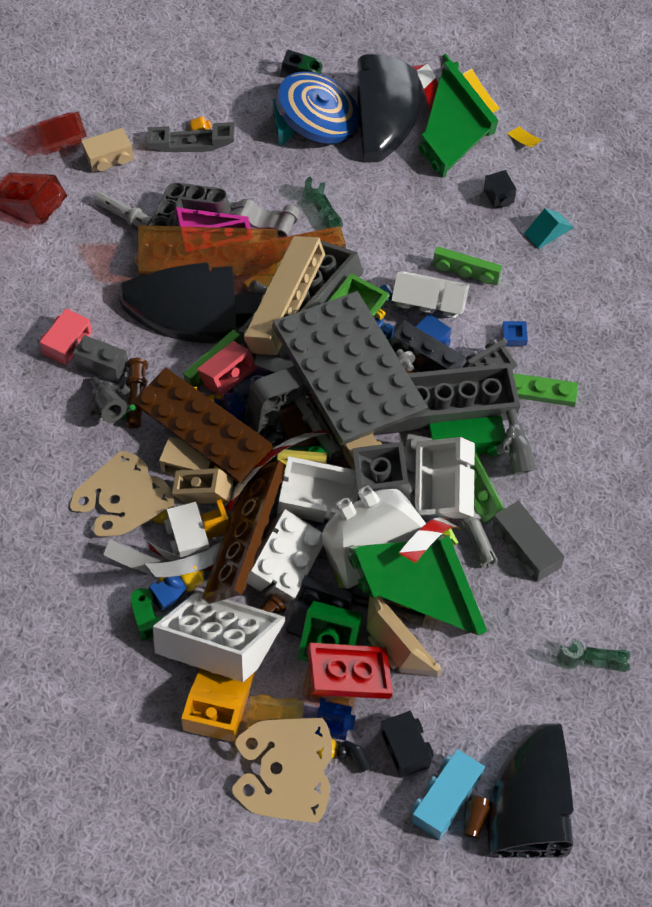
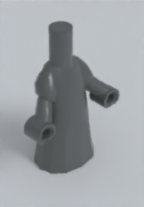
M92 377L89 382L93 387L90 396L93 409L89 415L95 421L102 417L103 421L114 423L127 411L126 402L114 391L120 392L125 396L130 389L124 383L114 385L111 382H100L97 377Z
M507 410L506 415L509 428L505 433V439L496 448L497 453L502 455L509 452L512 475L537 470L531 445L525 436L524 428L518 422L516 410Z

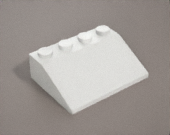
M196 591L153 626L156 654L210 671L211 673L232 678L235 681L244 682L259 668L283 626L285 617L228 599L208 604L202 600L204 592Z

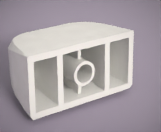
M367 485L359 490V501L352 504L349 498H344L336 503L338 512L328 521L322 535L329 563L345 588L353 587L358 584V579H360L358 570H354L349 562L348 555L351 553L348 547L352 545L409 541L426 524L401 491L397 489H383L374 492Z

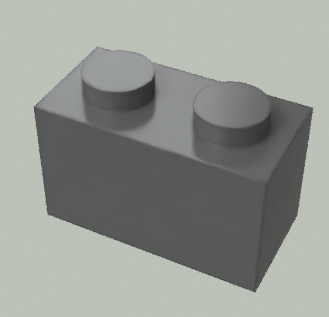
M86 335L82 337L73 352L77 369L119 384L128 369L127 351Z

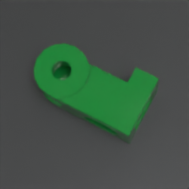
M139 588L131 594L130 599L142 642L154 638L153 626L162 620L163 617L155 618L153 612L155 608L151 591Z

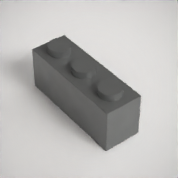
M519 500L494 515L492 530L498 539L502 538L511 556L517 557L520 560L524 572L529 577L532 576L538 582L562 567L564 555Z

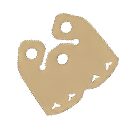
M120 451L74 491L70 508L72 511L77 512L91 511L95 507L96 502L95 490L101 489L99 504L107 512H123L125 515L123 517L115 515L99 516L95 520L94 533L97 536H118L135 529L174 505V496L170 487L163 479L149 475L148 465L141 458L130 452ZM121 456H123L124 459H129V460L122 462ZM136 464L137 468L141 469V471L133 470ZM152 483H155L156 486H159L160 488H154V489H152V488H153V484H152ZM163 494H165V499L168 501L161 500ZM113 495L120 497V501L116 504H112L109 501ZM81 497L89 498V502L86 505L78 503ZM106 521L113 523L112 528L109 530L102 528V524Z
M323 718L266 720L253 724L238 736L235 745L245 759L254 760L267 748L269 742H274V748H271L261 758L260 777L268 788L272 789L271 794H266L264 787L255 775L247 773L242 775L232 787L234 796L250 812L258 815L318 823L325 813L330 794V783L324 774V769L331 760L332 741L326 722ZM318 727H320V733L323 735L322 738L315 734ZM249 738H255L258 742L257 747L253 750L246 747V741ZM321 748H324L321 752L322 759H320L319 755L316 752L319 751ZM279 762L282 765L281 773L273 774L270 767L272 763ZM318 783H321V786L319 788L321 794H319L318 791L314 790ZM246 784L254 786L255 792L252 796L244 795L243 787ZM317 804H319L318 808L315 809L316 814L313 815L311 807H314Z

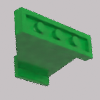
M452 60L445 62L443 65L426 132L421 134L419 143L420 153L428 159L432 169L438 172L442 178L446 177L447 171L486 134L487 136L494 134L498 124L497 117Z
M440 535L416 563L399 554L408 541L352 545L348 547L351 553L348 555L349 562L354 570H358L360 575L358 584L364 594L367 593L368 596L373 598L381 596L478 636L488 632L449 535Z

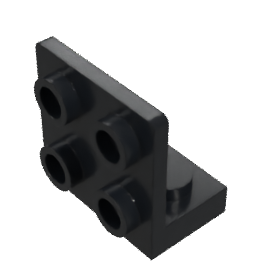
M305 575L301 583V596L286 627V632L302 638L307 611L313 601L351 610L353 606V592Z

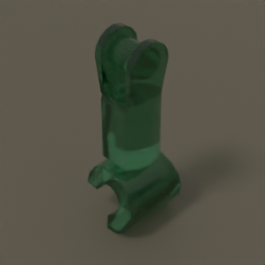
M310 176L305 180L304 199L314 204L328 232H331L336 227H339V229L343 228L341 217L324 194L325 183H320L319 188H312V178Z
M574 638L571 641L569 650L565 646H560L557 654L559 665L566 669L577 667L581 660H583L584 665L605 667L620 672L630 670V664L628 663L630 658L629 651L586 646L584 650L582 643Z

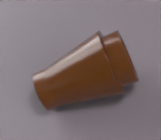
M470 795L468 801H465L463 835L476 839L479 838L480 831L491 809L489 807L491 802L489 799Z

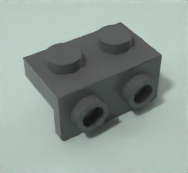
M504 338L499 342L497 339L491 341L485 346V350L480 353L474 351L465 358L467 361L462 368L511 363L513 370L518 365L506 349L507 340Z

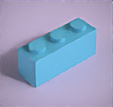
M458 749L453 756L447 755L440 767L443 771L438 778L432 777L425 789L428 793L423 800L418 798L411 809L413 813L412 823L439 841L482 778L485 769L484 765Z

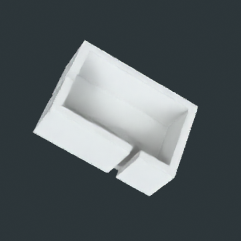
M400 271L396 275L392 301H396V306L410 308L416 305L420 306V311L433 313L437 309L443 311L442 315L456 318L458 314L461 315L464 312L470 284Z
M462 437L416 442L415 510L421 518L430 520L438 517L443 519H449V517L453 519L474 517V470L470 469V466L474 465L475 443Z
M288 456L277 514L286 509L298 518L324 523V519L330 520L338 512L336 505L338 501L349 498L352 504L357 502L358 489L355 470Z
M284 509L274 518L265 535L266 538L262 540L246 583L261 592L273 581L275 584L266 591L265 595L273 594L284 605H287L295 599L301 588L304 576L308 574L323 546V533Z

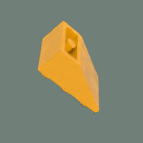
M200 668L189 692L181 718L183 731L235 743L255 672L244 682Z

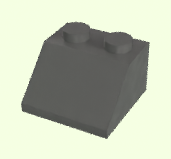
M403 442L353 448L358 492L367 485L374 492L383 489H397L410 500Z

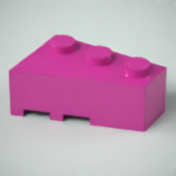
M179 207L174 209L184 254L253 239L248 216Z

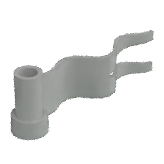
M242 199L238 202L229 201L231 209H237L230 214L248 216L250 225L257 229H274L275 235L281 239L288 237L293 224L297 222L300 216L299 209L293 205H285L282 211H265L249 199Z

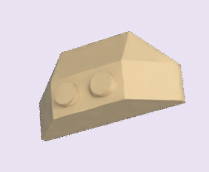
M369 596L366 626L369 636L366 639L372 647L387 648L389 667L392 670L397 668L400 673L434 677L441 675L442 668L380 596L375 598Z

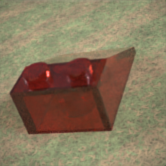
M9 172L0 182V211L26 224L42 225L48 221L49 216L61 206L68 195L56 175Z

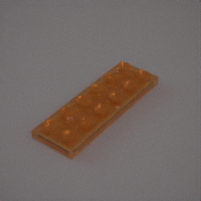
M138 225V273H151L177 266L207 262L209 264V271H212V267L233 266V275L274 276L278 269L277 229Z

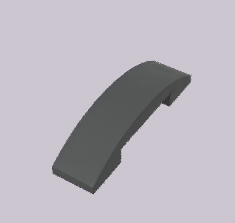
M213 123L210 130L171 132L169 126L148 127L147 147L165 152H205L215 150L234 142L235 123Z

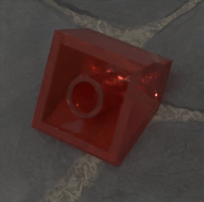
M71 111L31 124L42 149L45 151L49 150L50 153L62 150L61 145L67 143L70 146L82 143V138L87 137L79 111Z

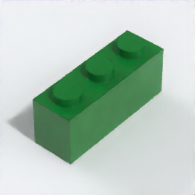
M502 415L429 424L428 437L432 440L462 437L475 443L476 455H499L496 448L505 439Z

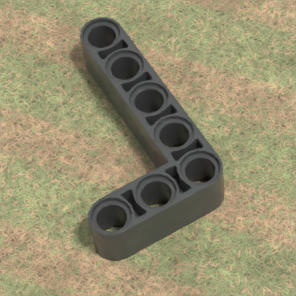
M172 183L167 186L134 257L139 276L161 270L178 232L174 211L176 207L230 214L231 207L226 191L221 188L186 183Z
M295 366L256 380L250 388L246 418L253 430L263 438L270 430L277 428L281 405L311 394Z

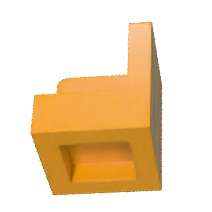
M221 499L216 500V510L200 515L207 539L225 535L229 520Z

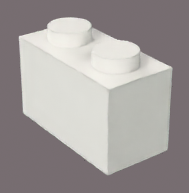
M196 502L167 509L168 519L164 520L167 534L172 533L174 538L173 541H170L173 554L186 558L209 549V542Z

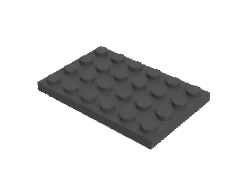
M358 291L273 321L272 328L341 446L427 411L428 406Z

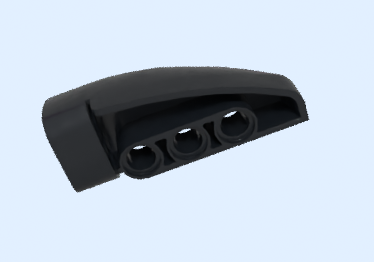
M365 54L360 56L357 61V98L360 115L359 121L361 122L364 163L384 160L410 134L418 116L420 85L418 71L404 61L386 55Z
M207 262L177 266L135 277L121 283L119 286V298L122 309L145 327L162 335L188 342L214 343V338L220 340L232 330L237 332L233 266L212 267V271H209V264Z
M544 723L537 726L513 749L503 764L491 793L489 806L491 809L486 822L490 857L499 858V855H501L502 858H527V855H529V858H562L570 854L573 847L570 815L573 813L574 807L567 751L561 723Z

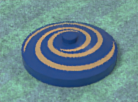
M313 72L291 74L282 81L276 94L277 109L283 120L294 131L310 140L330 144L345 141L354 133L359 123V109L354 98L343 86L324 75Z

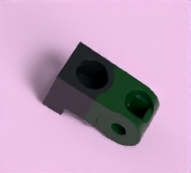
M287 49L282 61L280 77L286 78L298 72L321 74L323 64L316 58Z

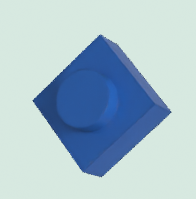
M503 321V339L507 340L505 346H527L526 321Z

